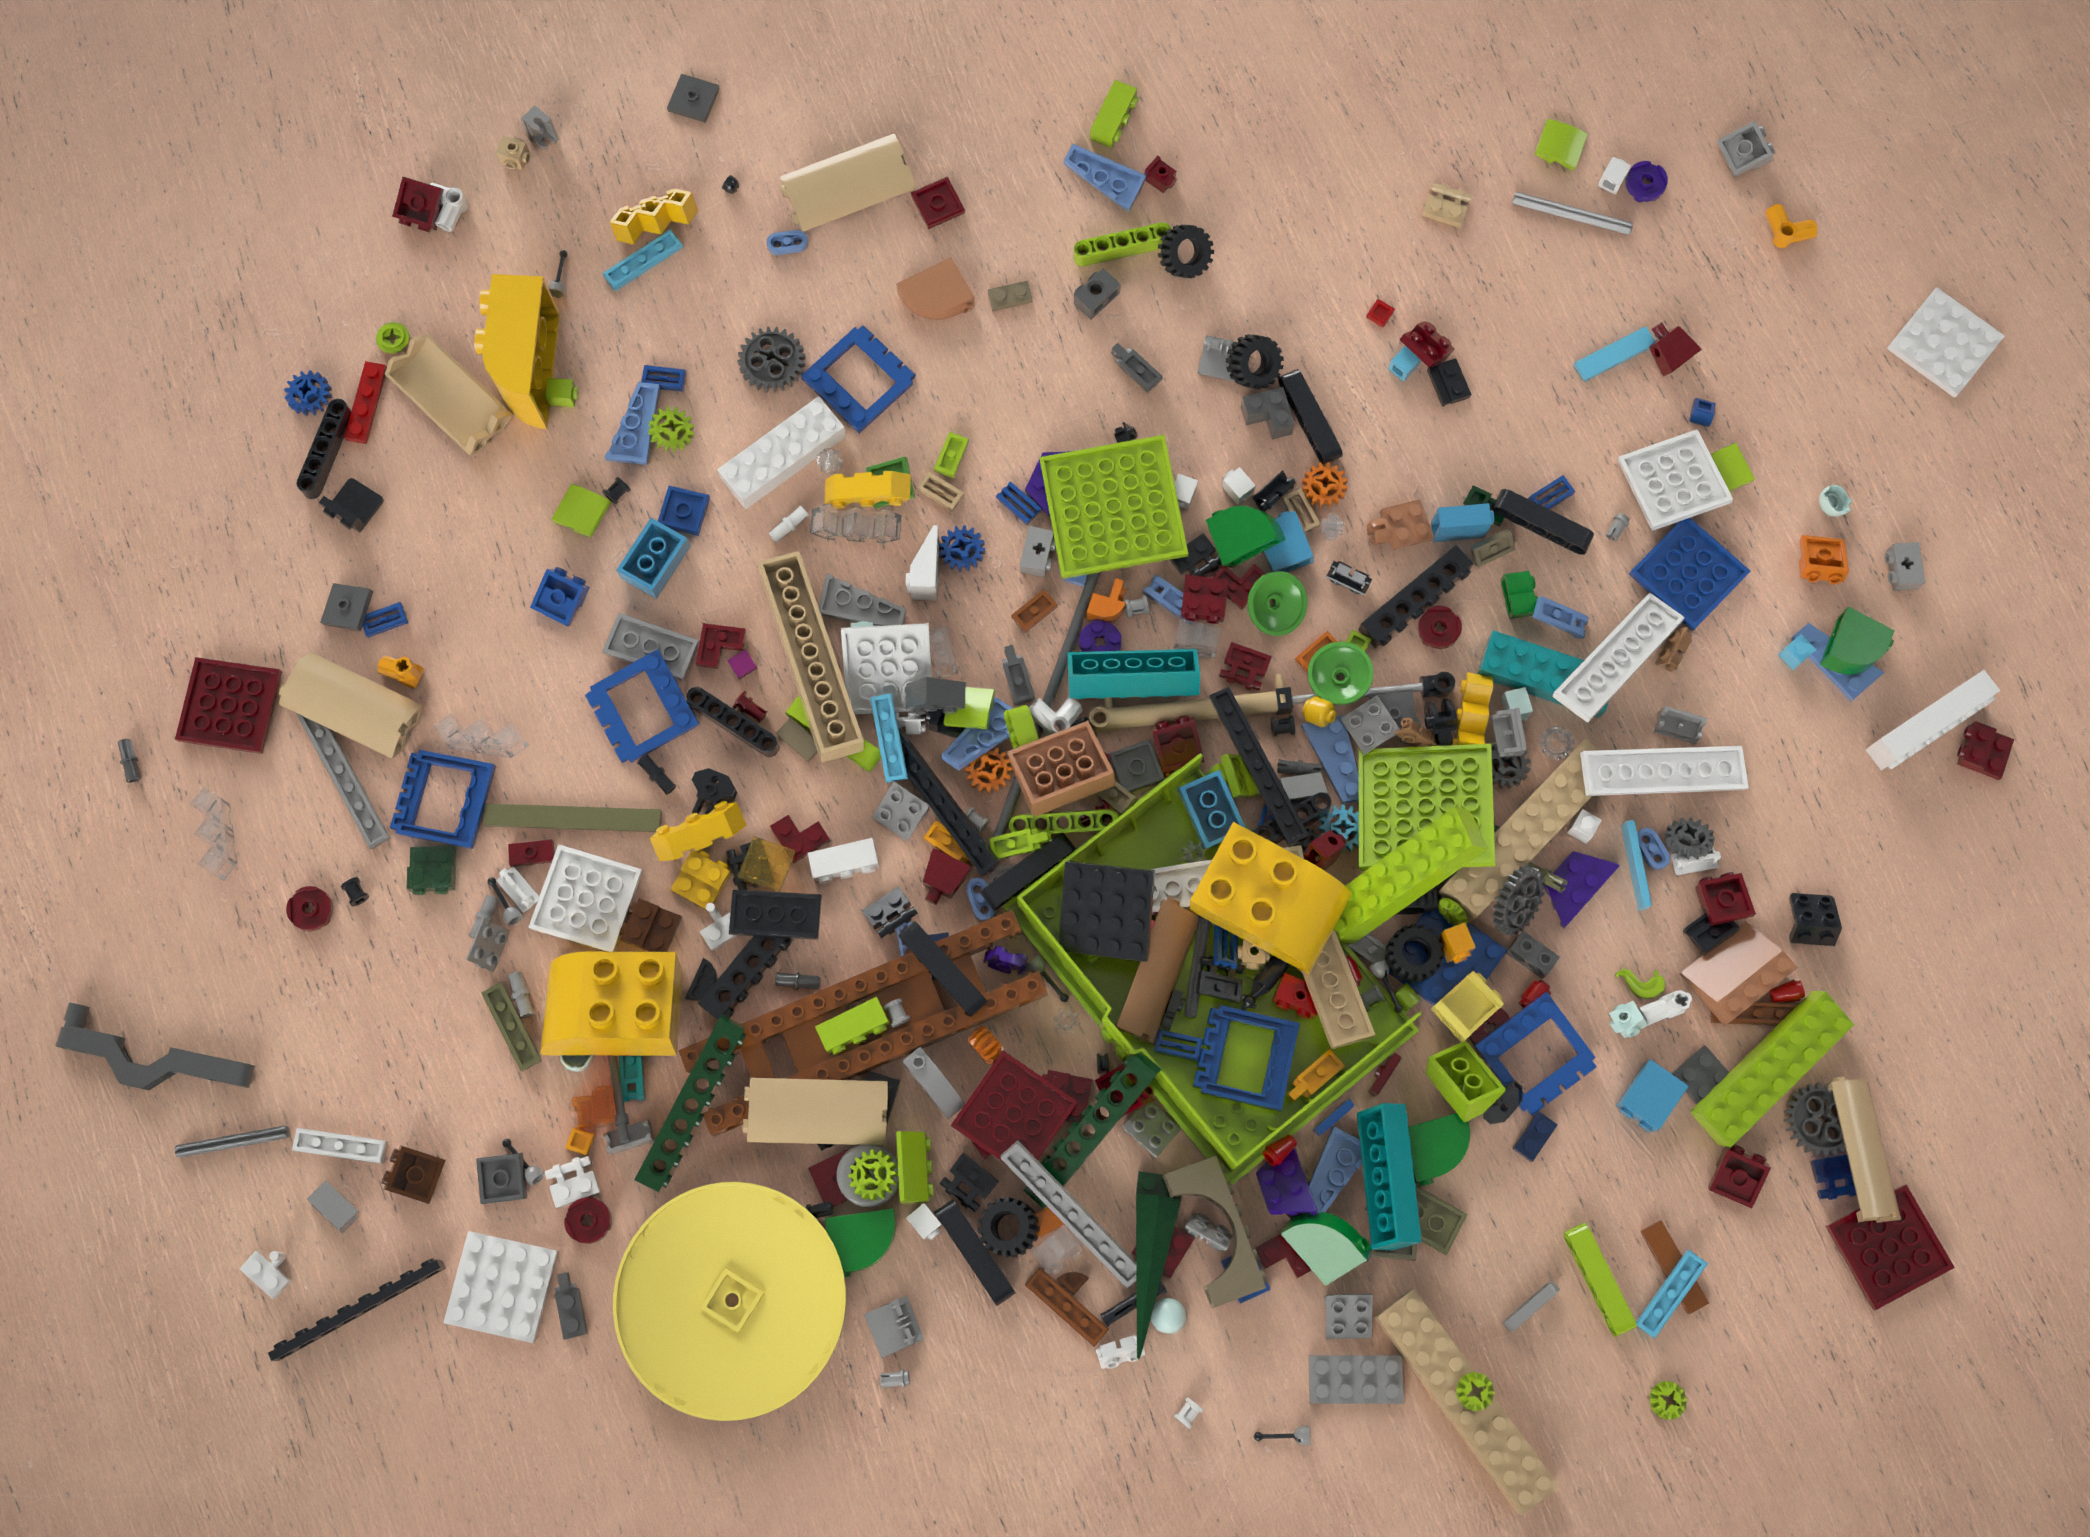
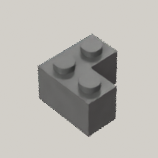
M1283 387L1242 397L1241 410L1246 426L1267 421L1272 439L1292 435L1295 424Z
M932 677L909 682L906 686V709L914 710V714H927V711H937V709H942L943 713L955 714L957 710L965 708L966 682Z

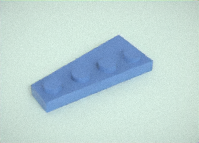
M1072 144L1064 159V165L1128 213L1130 212L1146 180V175L1075 144Z
M638 382L628 404L627 412L621 419L618 432L614 435L612 445L604 457L606 461L648 465L652 435H648V430L650 429L648 425L649 421H653L651 419L653 413L656 414L660 393L659 384Z
M1810 623L1805 625L1791 638L1794 641L1802 634L1810 642L1816 651L1809 658L1850 701L1854 700L1884 674L1883 671L1874 665L1862 673L1850 675L1840 674L1819 665L1830 637Z
M995 697L993 710L990 711L988 729L966 728L942 753V760L960 770L1009 738L1004 720V711L1012 709V707Z
M1344 715L1336 717L1333 723H1329L1323 728L1311 723L1301 724L1303 732L1306 733L1312 749L1315 750L1320 764H1322L1323 769H1325L1330 778L1329 780L1341 803L1359 801V774L1348 731L1341 720Z
M1336 1127L1331 1128L1309 1181V1187L1318 1212H1326L1339 1192L1362 1164L1360 1139Z

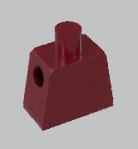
M1661 322L1651 329L1657 340L1649 346V349L1663 376L1672 373L1702 350L1680 326L1668 331Z
M1329 830L1310 843L1303 857L1325 871L1334 864L1345 848L1346 839L1343 835H1336ZM1321 855L1322 858L1316 861V857Z
M933 848L923 878V885L930 889L925 900L937 905L941 895L951 899L972 871L971 866Z

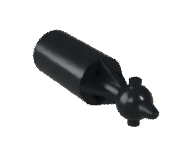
M1272 955L1253 979L1250 995L1243 994L1241 996L1243 999L1241 1010L1255 1009L1257 1007L1255 999L1269 993L1291 964Z

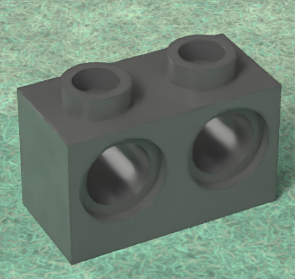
M1524 931L1517 935L1506 954L1541 979L1549 974L1560 956Z

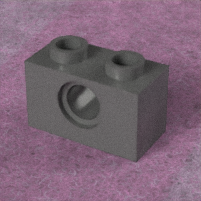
M1103 268L1099 272L1093 273L1084 286L1080 285L1075 290L1074 305L1092 320L1120 294L1121 284ZM1099 291L1100 294L1094 295L1091 292Z

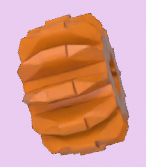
M984 1026L975 1029L968 1037L971 1047L987 1064L992 1065L1004 1050V1047L997 1038Z

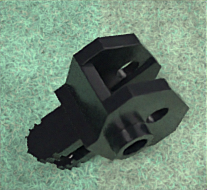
M1442 699L1441 712L1437 711L1435 703L1425 702L1424 722L1426 729L1435 734L1438 746L1452 745L1451 731H1456L1455 725L1458 723L1452 700Z
M710 768L694 773L692 782L698 791L696 795L698 799L693 807L692 814H699L704 803L709 805L705 813L708 814L720 802L727 801V803L735 801L738 792L729 776Z
M1516 1080L1501 1083L1506 1088L1505 1092L1483 1113V1119L1489 1124L1505 1122L1523 1101V1086Z

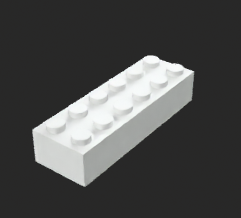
M818 396L718 468L717 471L720 479L746 510L846 437L845 428Z
M1983 670L1868 747L1866 751L1881 771L1886 767L1893 769L1996 700L1994 695L2000 689L1986 671Z

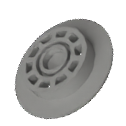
M856 1145L842 1156L838 1164V1186L843 1195L856 1205L863 1207L881 1205L895 1194L899 1186V1176L894 1177L893 1180L897 1182V1185L890 1186L892 1193L886 1191L884 1192V1199L877 1195V1200L873 1201L870 1197L868 1200L861 1198L862 1194L860 1196L855 1194L856 1188H852L849 1185L854 1181L848 1177L851 1171L854 1172L850 1165L856 1163L855 1157L863 1158L862 1152L870 1155L871 1149L877 1153L883 1151L885 1156H891L893 1158L891 1162L897 1164L893 1171L898 1173L896 1158L888 1149L880 1145ZM869 1170L872 1173L871 1175L873 1176V1179L878 1181V1179L874 1175V1172Z

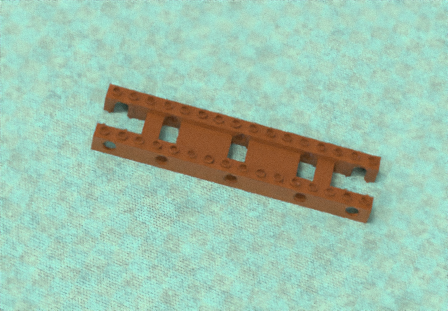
M1010 910L935 942L988 1001L972 1017L960 1005L944 1010L929 970L910 952L742 1023L741 1025L745 1026L743 1033L747 1035L742 1045H736L732 1053L736 1055L742 1053L751 1078H776L763 1044L766 1043V1040L782 1034L798 1071L797 1074L785 1079L850 1080L907 1056L919 1047L923 1049L1046 997L1048 993L1039 971L1033 974L1029 972L1028 976L1007 985L1003 983L1002 987L988 993L984 989L971 956L986 949L988 951L991 950L993 943L999 939L1009 937L1016 940L1017 936L1022 935L1014 912ZM877 997L882 1007L893 1000L902 999V1007L906 1015H909L911 1018L908 1022L893 1028L891 1025L893 1022L888 1012L885 1011L890 1024L886 1026L887 1030L880 1033L882 1038L863 1046L860 1043L854 1045L852 1042L845 1046L846 1049L835 1055L833 1052L830 1054L826 1052L815 1026L846 1012L847 1008H849L848 1005L862 999L869 1001ZM708 1038L678 1050L688 1073H691ZM720 1038L718 1045L726 1049L730 1047V1041L727 1038ZM710 1058L709 1060H707V1063L717 1059ZM744 1096L734 1097L735 1100L716 1108L710 1107L708 1108L709 1111L702 1113L710 1135L716 1137L742 1126L743 1119H748L749 1101H744Z

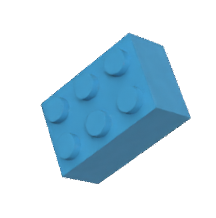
M650 518L616 571L622 580L657 599L690 549V543L687 537Z
M1220 770L1177 789L1203 850L1221 843L1233 822L1246 828Z

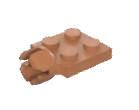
M1420 500L1382 508L1379 512L1381 518L1371 520L1367 524V535L1374 534L1375 536L1369 538L1370 542L1374 545L1389 543L1393 550L1434 539Z

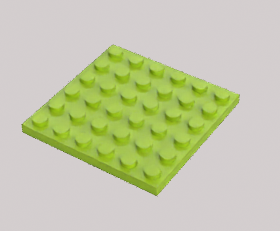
M1165 434L1039 457L1062 579L1188 556Z
M1491 744L1378 748L1371 750L1365 755L1359 749V870L1363 871L1372 867L1454 806L1471 812L1488 850L1463 867L1496 866Z

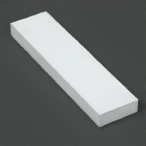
M297 1128L292 1151L383 1164L388 1141Z

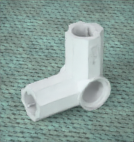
M431 183L430 185L444 189L440 205L443 207L435 224L444 231H453L460 215L468 209L469 203L460 189L455 187L447 188Z
M1040 698L1029 708L1033 720L1043 728L1046 737L1058 732L1054 728V724L1058 726L1059 732L1070 728L1083 711L1081 704L1069 698L1056 713Z
M1679 990L1659 998L1658 1001L1640 1007L1639 1010L1647 1024L1651 1025L1665 1018L1670 1019L1687 1012L1692 997L1689 993Z

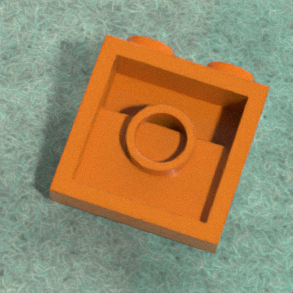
M1802 535L1799 540L1801 558L1799 560L1800 577L1807 579L1809 582L1824 580L1832 585L1844 582L1849 572L1845 539Z

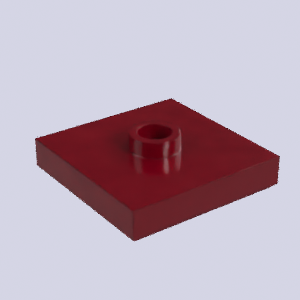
M948 176L911 192V197L928 229L965 214V209Z
M849 1149L808 1168L823 1203L830 1201L833 1207L848 1200L838 1186L837 1168L842 1156Z

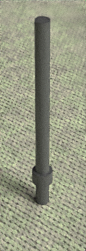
M608 1056L616 1115L614 1116L615 1125L619 1130L620 1143H627L630 1141L627 1127L629 1118L628 1114L625 1113L617 1056Z

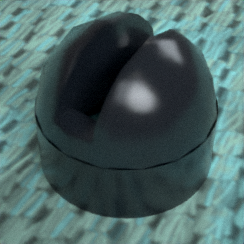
M729 175L723 183L722 189L730 194H734L737 192L734 187L739 188V182L735 177Z

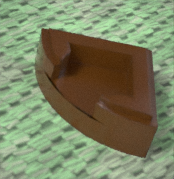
M1068 1272L1061 1275L1057 1280L1074 1296L1089 1277L1079 1272Z

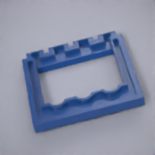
M864 325L859 329L854 327L801 375V379L859 434L913 385L912 380L916 376L906 365L902 366L903 362L894 353L888 352V348L878 338L873 339L874 335ZM855 344L896 382L867 410L826 372L832 364Z
M659 649L590 686L591 691L585 694L592 709L598 706L601 707L594 711L601 726L605 727L610 724V727L605 729L604 732L611 745L621 744L614 749L621 763L627 760L632 763L700 725ZM645 671L674 725L636 746L607 691Z
M419 750L418 754L411 753L407 768L412 769L413 772H405L401 789L408 791L407 793H399L395 809L402 812L401 814H393L390 828L396 830L398 835L473 849L496 766L492 763ZM431 765L472 772L455 833L414 825Z
M1544 992L1474 1045L1501 1083L1514 1081L1498 1057L1550 1018L1553 1020L1578 1055L1526 1094L1523 1092V1101L1519 1107L1523 1112L1527 1110L1531 1116L1545 1107L1540 1099L1544 1098L1549 1104L1563 1093L1558 1087L1560 1084L1567 1090L1581 1080L1576 1072L1579 1071L1585 1077L1597 1068L1592 1061L1596 1057L1548 992Z
M1220 1005L1219 1009L1210 1008L1207 1024L1215 1026V1028L1206 1027L1202 1045L1211 1049H1201L1197 1067L1206 1069V1071H1196L1193 1087L1201 1089V1094L1281 1112L1300 1023ZM1231 1021L1275 1031L1261 1094L1217 1084Z

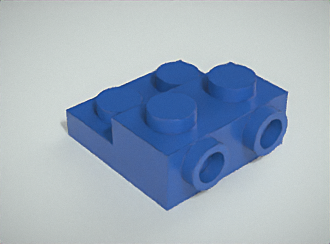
M562 568L546 569L530 608L565 626H570L578 607H582L590 587L586 586V581L580 577L574 576V578L567 576V571Z

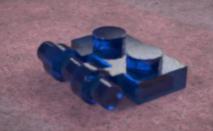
M1847 1154L1810 1161L1815 1183L1825 1182L1826 1186L1825 1189L1817 1191L1819 1199L1828 1198V1200H1834L1838 1196L1848 1195L1851 1197L1857 1195ZM1834 1180H1845V1186H1835Z

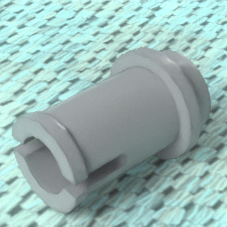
M1622 513L1614 516V522L1605 533L1608 539L1613 537L1612 541L1615 542L1618 540L1623 529L1629 525L1630 519Z
M901 1369V1372L880 1373V1377H882L880 1378L881 1388L895 1386L905 1388L906 1385H910L909 1371Z

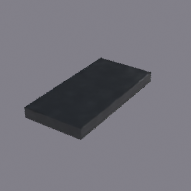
M732 890L729 935L819 940L822 895Z

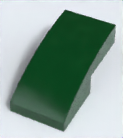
M1473 485L1463 504L1489 503L1490 511H1493L1492 508L1496 499L1491 498V493ZM1494 513L1493 524L1500 527L1505 518Z

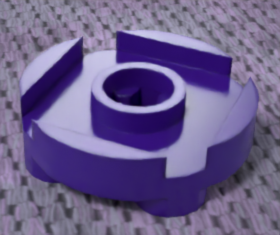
M1641 161L1634 164L1625 178L1626 188L1637 202H1649L1658 199L1664 193L1668 183V176L1663 167L1651 164V161ZM1643 178H1646V180H1651L1650 184H1644L1642 182Z
M1096 619L1082 629L1079 636L1080 651H1120L1121 634L1113 624ZM1104 638L1106 644L1098 647L1096 646L1095 639Z
M995 946L994 950L985 952L983 963L988 962V967L1007 974H1011V970L1018 971L1017 975L1026 974L1028 968V957L1026 955L1008 953L1006 948Z

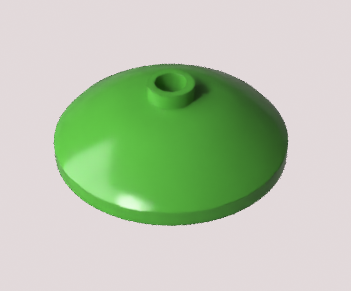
M1274 571L1260 577L1251 588L1247 604L1248 613L1253 624L1261 632L1273 636H1282L1291 633L1301 624L1306 615L1308 600L1306 590L1298 578L1287 572ZM1271 599L1273 600L1272 606L1269 605Z
M1333 642L1320 648L1311 658L1308 666V681L1313 692L1318 697L1335 705H1346L1356 702L1368 692L1373 681V665L1369 656L1360 647L1348 642ZM1337 676H1344V680H1337Z

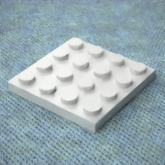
M1936 287L1886 349L1955 398L2005 335Z
M1698 429L1618 457L1617 461L1652 531L1722 507L1733 501Z
M929 623L841 628L845 687L854 714H872L870 697L892 693L895 712L914 711L906 709V686L909 682L932 677Z
M558 844L528 928L604 952H615L620 938V929L628 916L643 870Z
M468 1231L443 1323L535 1343L559 1251Z

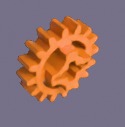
M1319 462L1318 468L1312 465L1310 472H1305V478L1302 479L1301 483L1305 485L1302 487V491L1304 493L1307 492L1306 499H1312L1311 505L1318 502L1319 508H1322L1323 504L1330 508L1332 502L1338 505L1339 499H1344V492H1347L1348 486L1345 485L1348 479L1342 478L1344 471L1338 472L1337 465L1331 468L1330 462L1326 466Z
M996 747L994 751L989 750L968 764L970 767L965 768V773L969 774L967 781L973 780L971 787L979 786L980 793L987 789L988 794L991 793V789L998 793L1000 785L1006 788L1005 780L1011 781V776L1007 773H1012V767H1007L1011 763L1009 759L1005 760L1006 753L999 754V748ZM988 757H993L997 760L994 761L992 759H989ZM980 760V767L974 771L975 765ZM989 767L992 769V773L989 774L988 771H985V768ZM1004 769L1001 778L998 780V773L1002 772V770ZM983 779V780H985V781H988L989 783H984V782H981L980 780Z

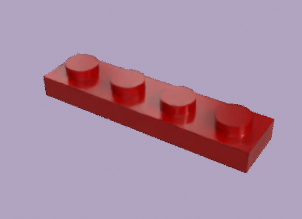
M365 361L344 436L346 441L367 444L386 376L387 366L385 364Z

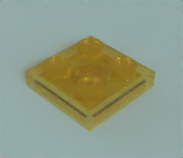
M753 836L738 878L775 892H781L796 851Z

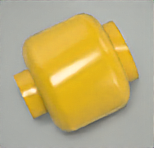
M1318 696L1308 699L1303 706L1302 713L1305 720L1320 728L1333 723L1336 718L1334 704Z

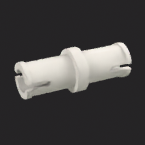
M799 506L787 518L781 519L782 522L768 534L778 543L790 531H795V527L809 515L803 507Z

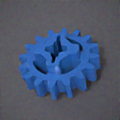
M309 370L307 375L300 371V377L293 375L294 381H287L290 388H284L287 394L285 399L290 408L294 409L297 414L302 412L305 416H308L309 412L316 415L317 409L323 412L322 406L329 404L327 398H332L329 392L332 388L328 384L325 377L322 378L319 372L314 375L312 370ZM315 383L319 384L320 387H321V389H319V388L315 385Z
M963 525L962 530L955 526L954 532L948 529V537L942 536L943 543L939 544V549L942 550L940 557L944 558V564L950 563L951 570L955 566L958 567L959 572L962 571V567H965L967 571H970L971 565L975 568L978 567L977 560L982 562L983 556L981 554H985V548H983L985 542L980 540L981 534H974L973 527L967 531L966 525ZM963 546L965 550L961 551L959 547Z

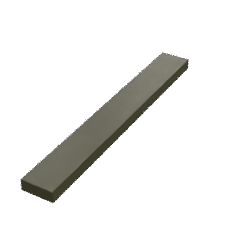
M486 804L484 826L656 832L661 827L662 811L661 809Z

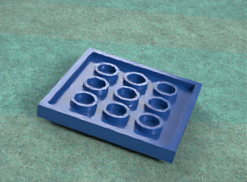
M1687 518L1679 521L1630 571L1629 575L1649 593L1685 617L1683 623L1694 631L1751 571L1695 521Z
M1439 908L1423 913L1416 922L1417 926L1421 924L1426 925L1425 929L1427 930L1432 928L1435 936L1437 934L1440 935L1448 928L1454 927L1439 913ZM1468 922L1466 926L1476 948L1471 952V956L1467 957V960L1457 964L1454 961L1447 963L1444 957L1442 959L1444 962L1439 970L1431 978L1421 983H1418V981L1408 983L1409 980L1404 982L1399 980V975L1394 976L1392 974V968L1389 969V974L1402 984L1407 982L1416 994L1434 1006L1472 971L1480 973L1487 980L1507 952V949ZM1408 942L1403 946L1404 958L1409 963L1423 965L1426 962L1427 954L1423 946L1416 942Z

